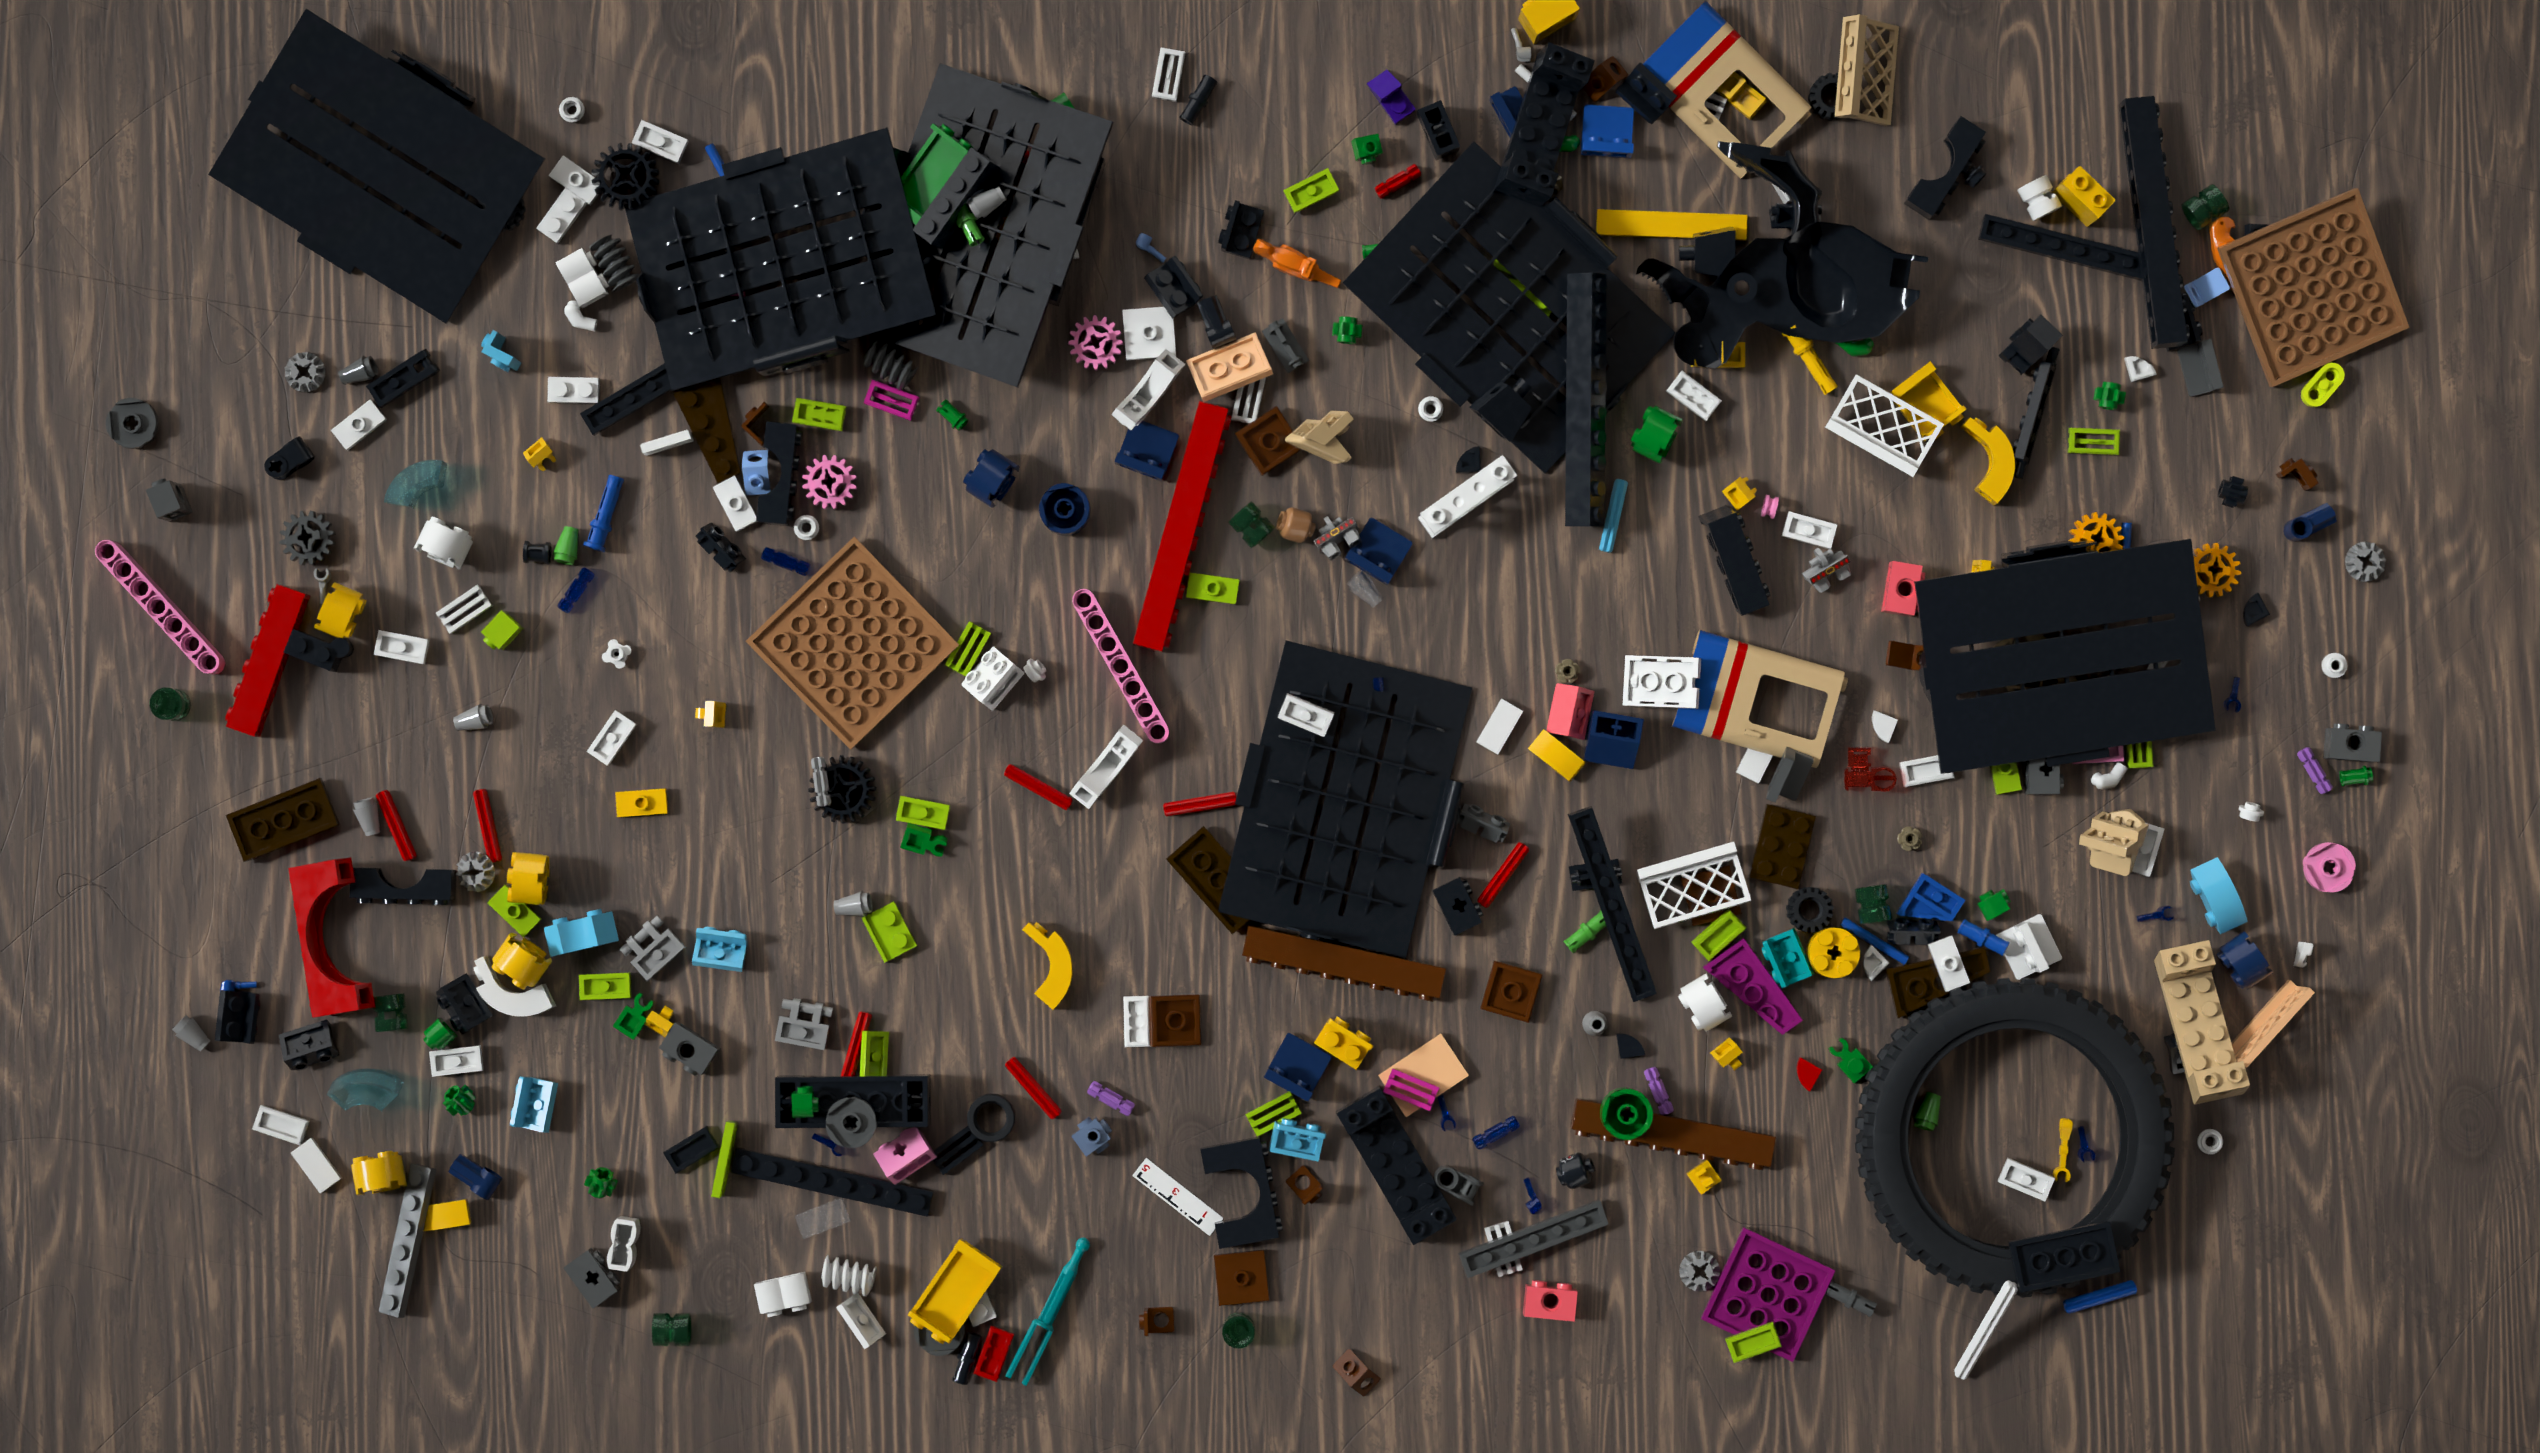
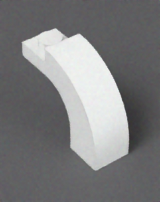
M1165 349L1155 359L1133 391L1114 410L1112 416L1130 430L1136 425L1138 426L1174 382L1185 366V363Z
M1123 725L1069 794L1086 808L1090 809L1134 755L1143 740Z
M483 956L474 961L476 964L474 967L475 974L480 981L483 980L485 983L476 989L483 1000L497 1011L511 1016H531L556 1007L546 983L523 993L514 992L507 989L500 982L496 972L491 967L492 964L488 956Z

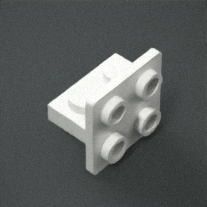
M992 647L982 656L978 665L966 675L961 685L982 704L993 711L1024 675V672L995 647Z
M2037 914L1996 934L2001 939L2010 942L2004 955L2017 980L2034 972L2047 970L2049 965L2062 959L2041 914Z

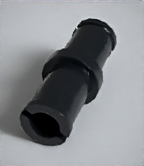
M1203 75L1195 92L1189 95L1190 100L1179 116L1180 120L1188 125H1194L1202 108L1207 106V99L1218 83L1215 79L1208 75Z
M969 1331L966 1334L962 1352L958 1353L957 1359L959 1361L952 1381L962 1385L968 1384L972 1366L976 1364L978 1359L976 1354L983 1337L980 1334Z

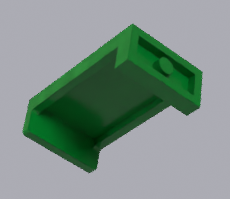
M934 123L931 125L930 128L934 130L901 176L911 220L915 225L971 147L974 148L963 138L960 141L953 136L955 132L945 124H942L941 127Z

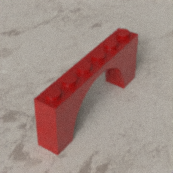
M351 857L288 868L312 1018L374 1008L372 983L357 982L344 976L331 962L323 941V919L330 900L341 888L355 883Z

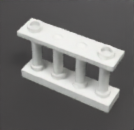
M1502 455L1421 512L1418 520L1431 538H1434L1513 482V478L1517 474Z

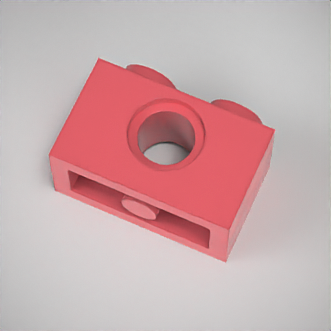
M1897 561L1889 562L1881 612L1909 617L1914 616L1915 612H1918L1914 581L1925 580V572H1922L1923 566ZM1904 582L1909 585L1910 593L1908 596H1903L1899 593L1898 587L1900 583Z
M1532 1280V1284H1526L1523 1315L1524 1317L1575 1322L1578 1291L1572 1288V1284L1557 1283V1287L1547 1286L1546 1281ZM1547 1294H1555L1557 1296V1302L1554 1306L1548 1307L1544 1305V1297Z

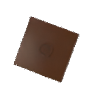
M1277 406L1234 433L1261 476L1302 450L1285 441V438L1293 430Z
M1730 865L1719 868V872L1732 878ZM1708 870L1696 873L1694 878L1707 885L1713 873ZM1716 875L1710 887L1723 893L1729 881ZM1680 877L1682 888L1684 891L1689 880L1684 877ZM1691 882L1686 894L1699 900L1705 888ZM1732 883L1726 896L1736 900L1738 897L1735 885ZM1707 890L1702 903L1710 907L1716 906L1721 897ZM1686 899L1688 911L1691 913L1697 904ZM1723 899L1722 902H1721V904H1722V903L1729 902V901H1727L1726 899ZM1699 905L1697 911H1698V910L1705 909V908H1703V907H1701V906ZM1740 905L1727 908L1735 915L1742 914ZM1727 909L1692 918V926L1715 921Z
M1494 960L1480 1009L1529 1023L1543 974Z
M1199 994L1149 996L1150 1047L1201 1045Z
M1264 1249L1214 1255L1219 1306L1269 1301Z

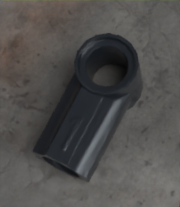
M1217 295L1198 302L1197 306L1205 323V331L1212 348L1216 349L1236 341L1229 320H1226Z

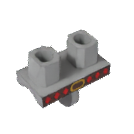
M1326 516L1323 518L1326 525L1319 529L1322 536L1314 540L1320 553H1324L1330 561L1342 554L1337 546L1341 541L1345 540L1350 548H1354L1362 542L1358 533L1359 528L1353 517L1345 522L1338 517L1331 522L1329 517Z
M1816 548L1814 550L1816 557L1809 561L1811 568L1802 573L1804 579L1822 593L1831 586L1827 579V576L1834 573L1838 580H1844L1851 575L1848 565L1851 561L1848 555H1844L1841 550L1834 554L1831 549L1823 553L1819 548Z

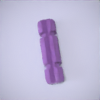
M2309 747L2303 748L2297 753V756L2301 762L2305 763L2303 766L2313 783L2316 782L2318 792L2320 794L2329 792L2333 786L2329 779L2325 778L2326 774L2318 760L2313 758L2314 753Z
M1656 1067L1646 1069L1644 1075L1647 1081L1650 1082L1649 1087L1656 1103L1659 1104L1660 1114L1667 1115L1672 1113L1674 1109L1671 1102L1668 1101L1669 1096L1662 1079H1659L1658 1069Z
M1093 1081L1087 1090L1090 1096L1094 1098L1096 1096L1099 1097V1101L1115 1110L1117 1108L1120 1109L1119 1112L1125 1116H1129L1134 1109L1135 1104L1128 1099L1124 1101L1121 1095L1107 1087L1103 1089L1102 1085L1096 1081Z

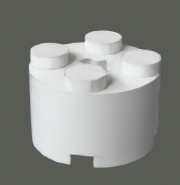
M431 517L430 521H426L414 549L419 553L422 550L428 552L427 557L452 568L455 566L460 570L473 541L467 531L456 526L452 530L445 525L444 521Z
M1707 973L1680 988L1682 993L1678 996L1685 1009L1690 1007L1694 1013L1691 1019L1699 1031L1704 1029L1706 1032L1732 1017L1731 1012L1725 1013L1724 1010L1727 1005L1713 981L1709 984L1707 983L1706 979L1709 978Z

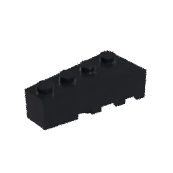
M1725 505L1698 516L1701 525L1705 524L1710 531L1706 537L1714 552H1718L1719 556H1716V562L1721 573L1727 576L1724 582L1736 611L1743 616L1770 605L1767 599L1771 596L1766 583H1762L1759 574H1762V570L1758 560H1753L1751 551L1754 548L1750 538L1744 536L1742 528L1745 527V523L1741 514H1736L1735 511Z

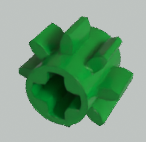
M1342 316L1339 317V323L1333 322L1332 336H1337V343L1356 344V338L1362 337L1363 325H1357L1358 318Z
M2103 382L2102 388H2095L2093 400L2099 401V408L2117 410L2118 405L2125 403L2126 392L2120 391V384Z
M458 1085L449 1088L444 1095L445 1101L443 1102L446 1110L452 1116H455L457 1113L461 1116L470 1113L474 1108V1100L476 1099L472 1094L473 1091L467 1085H464L462 1088Z
M604 1167L597 1168L596 1170L591 1169L584 1183L585 1186L589 1187L588 1194L599 1199L604 1198L606 1195L611 1197L618 1183V1180L613 1179L614 1172Z

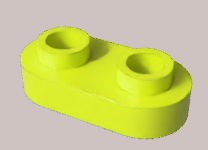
M2337 363L2323 365L2301 391L2303 403L2309 407L2323 405L2342 384L2345 377L2343 368ZM2327 372H2331L2333 374L2332 381L2326 378ZM2311 391H2315L2317 393L2316 399H2312L2310 397Z

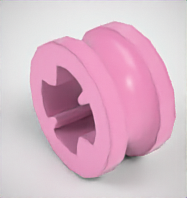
M1766 494L1761 511L1762 517L1769 515L1770 519H1774L1779 497L1772 499L1770 495Z

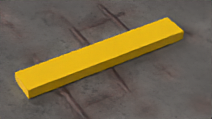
M1597 209L1596 232L1600 236L1693 239V234L1734 227L1736 230L1735 241H1746L1747 215Z

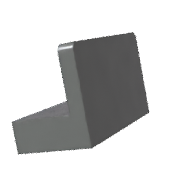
M2211 339L2177 349L2190 397L2216 391L2224 387Z
M1786 747L1768 786L1766 799L1776 803L1778 796L1781 795L1791 800H1796L1814 762V757Z

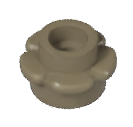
M1571 659L1562 660V663H1558L1555 668V673L1558 675L1557 679L1562 683L1575 682L1580 673L1579 665ZM1566 669L1570 670L1569 674L1565 672Z
M1911 826L1904 827L1897 836L1898 843L1905 851L1916 850L1922 844L1921 832L1916 828L1913 829ZM1909 836L1912 837V841H1908Z

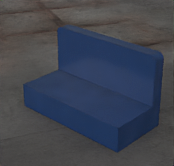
M1515 86L1501 94L1497 92L1490 96L1489 99L1509 138L1511 137L1523 100Z

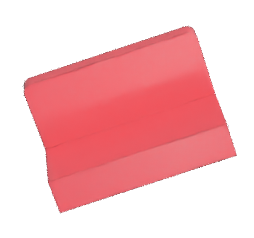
M1557 683L1546 731L1585 740L1595 691Z

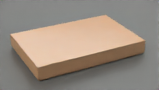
M1256 332L1186 360L1203 402L1273 375L1272 368Z
M1441 1033L1378 1075L1384 1085H1386L1392 1068L1439 1087L1436 1097L1469 1076ZM1396 1075L1393 1079L1431 1095L1432 1090ZM1391 1084V1090L1427 1104L1428 1099ZM1392 1096L1405 1117L1421 1108Z

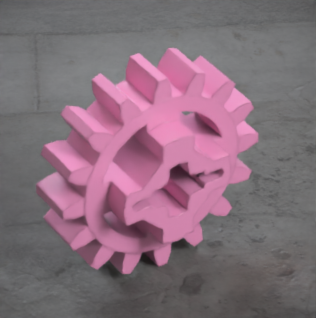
M1094 315L1093 321L1090 322L1084 317L1085 324L1076 323L1075 326L1078 331H1070V335L1074 337V340L1068 341V345L1075 347L1070 353L1071 355H1078L1076 359L1077 364L1082 361L1085 362V369L1090 364L1093 365L1095 371L1098 370L1100 364L1106 369L1108 368L1107 361L1116 362L1114 354L1121 355V351L1117 346L1123 345V341L1116 339V337L1121 335L1120 330L1113 331L1115 328L1114 322L1109 325L1106 324L1107 317L1098 321L1097 316ZM1094 327L1104 328L1108 332H1097ZM1086 331L1085 341L1079 344L1081 334ZM1093 337H1096L1097 340H1103L1099 343L1100 347L1097 349L1094 346H1089L1092 343L1091 339ZM1112 342L1110 352L1105 355L1106 345ZM1092 353L1096 355L1097 359H1090L1083 354Z
M823 455L822 462L814 459L815 466L813 468L811 466L806 467L810 474L803 475L802 478L807 480L808 483L802 487L803 489L810 490L806 495L808 499L815 497L814 505L817 506L822 502V508L827 509L828 504H831L835 510L837 509L838 502L845 506L846 501L844 499L846 497L853 498L850 490L857 489V486L852 484V481L856 480L857 476L850 475V472L854 469L852 466L844 467L846 465L845 459L837 462L836 455H833L831 460H828L827 456ZM832 466L840 468L844 474H835ZM822 468L820 477L814 479L816 473ZM828 474L833 480H836L835 483H832L831 490L827 485H824V482L828 480ZM846 485L842 494L838 496L837 492L840 487ZM815 490H824L828 499L819 496Z

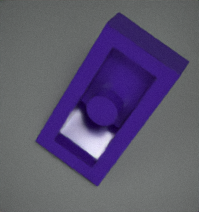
M1385 70L1366 84L1395 125L1416 111L1403 92L1401 83L1388 70Z

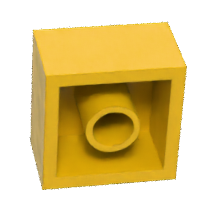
M1527 0L1522 4L1523 8L1518 20L1533 44H1536L1575 20L1580 8L1575 0Z

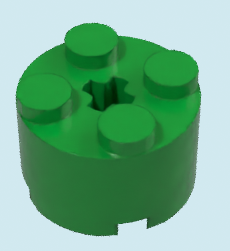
M1648 406L1642 418L1643 427L1642 429L1637 428L1631 438V446L1633 451L1661 464L1662 457H1666L1678 434L1675 430L1677 426L1681 427L1683 419L1658 406H1654V408Z
M1622 1087L1610 1091L1605 1096L1600 1106V1119L1605 1129L1613 1136L1623 1140H1633L1644 1134L1651 1126L1653 1109L1649 1100L1641 1092L1633 1088ZM1629 1107L1628 1109L1632 1112V1116H1627L1626 1120H1624L1620 1112Z

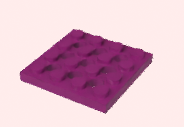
M1742 1227L1701 1319L1734 1335L1769 1322L1775 1324L1778 1321H1783L1787 1324V1331L1783 1335H1778L1782 1347L1770 1350V1352L1793 1362L1835 1270ZM1753 1254H1760L1763 1259L1761 1266L1757 1268L1749 1265V1257ZM1778 1264L1783 1265L1786 1270L1785 1275L1779 1279L1774 1278L1771 1273L1772 1268ZM1800 1275L1808 1278V1285L1804 1289H1797L1794 1284L1795 1279ZM1749 1277L1752 1280V1286L1749 1290L1743 1291L1739 1289L1738 1281L1740 1278ZM1770 1287L1775 1291L1773 1300H1762L1761 1292L1764 1288ZM1789 1298L1797 1300L1798 1307L1794 1312H1787L1784 1309V1302ZM1731 1300L1741 1302V1310L1738 1313L1732 1314L1728 1311L1727 1305ZM1756 1310L1764 1313V1320L1760 1324H1753L1750 1320L1752 1312Z

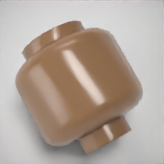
M1290 507L1286 511H1281L1276 529L1279 530L1282 538L1302 543L1307 537H1312L1315 523L1312 522V515L1309 512Z

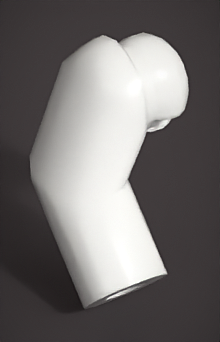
M569 301L564 308V312L572 326L595 332L597 319L584 317L577 301Z
M2117 762L2109 774L2101 775L2099 772L2095 773L2091 778V783L2101 790L2114 788L2118 785L2128 768Z

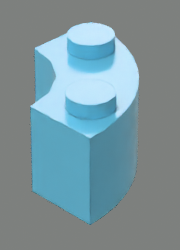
M2218 857L2190 870L2192 876L2190 886L2196 895H2200L2207 910L2205 917L2210 927L2215 926L2218 932L2223 934L2248 922L2236 888Z
M602 909L586 912L587 917L568 921L567 917L552 920L553 925L544 927L550 957L619 941L612 911L602 913Z

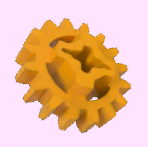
M2093 512L2091 519L2086 514L2082 516L2083 523L2078 520L2074 522L2077 529L2069 530V533L2074 535V538L2068 541L2079 542L2086 540L2094 542L2091 537L2098 534L2097 539L2101 540V543L2086 546V549L2099 552V549L2103 548L2113 551L2123 549V546L2118 544V541L2123 540L2124 536L2117 533L2122 529L2121 526H2113L2116 521L2115 518L2107 521L2106 513L2098 518L2097 512ZM2096 523L2093 530H2083L2088 524ZM2106 529L2109 530L2112 539L2109 538V536H2108V534H2107V532H2106Z
M2207 543L2203 545V551L2199 548L2194 549L2196 554L2194 556L2199 595L2207 591L2206 594L2209 598L2213 596L2214 592L2217 597L2223 596V590L2227 593L2232 591L2230 584H2238L2234 576L2241 574V571L2235 570V566H2238L2240 561H2233L2232 558L2236 553L2228 554V546H2223L2219 549V544L2213 543L2212 548H2210ZM2206 554H2209V556H2207V561L2205 563L2199 564L2200 559ZM2221 557L2226 561L2228 566H2225V564L2221 561ZM2213 566L2214 569H2217V573L2212 575V572L2208 571V567ZM2198 574L2202 576L2204 583L2199 579ZM2221 577H2227L2225 582L2217 587L2219 579Z

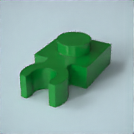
M908 823L900 848L922 855L925 854L927 849L933 855L942 857L944 849L936 845L946 846L948 838L943 835L933 837L931 836L932 829Z
M643 993L636 995L634 1008L629 1005L625 1006L613 1025L614 1028L632 1040L636 1039L646 1023L647 1017L643 1013L650 1010L655 1001L650 1000L647 1006L641 1005L640 999L643 997Z
M1839 1038L1838 1040L1842 1044L1841 1051H1835L1832 1046L1828 1050L1832 1055L1842 1059L1836 1065L1855 1084L1873 1066L1857 1048L1850 1052L1847 1041Z

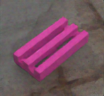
M872 380L864 404L911 421L920 397ZM877 387L912 400V403L910 405L877 393L874 389ZM873 396L909 411L906 414L870 399Z
M1392 1068L1383 1092L1430 1111L1439 1087ZM1396 1075L1432 1090L1431 1095L1393 1079ZM1391 1084L1428 1099L1427 1104L1391 1090Z

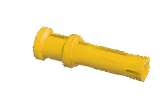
M1782 333L1783 337H1787L1793 346V353L1797 356L1799 355L1824 395L1838 387L1814 350L1812 339L1787 336Z

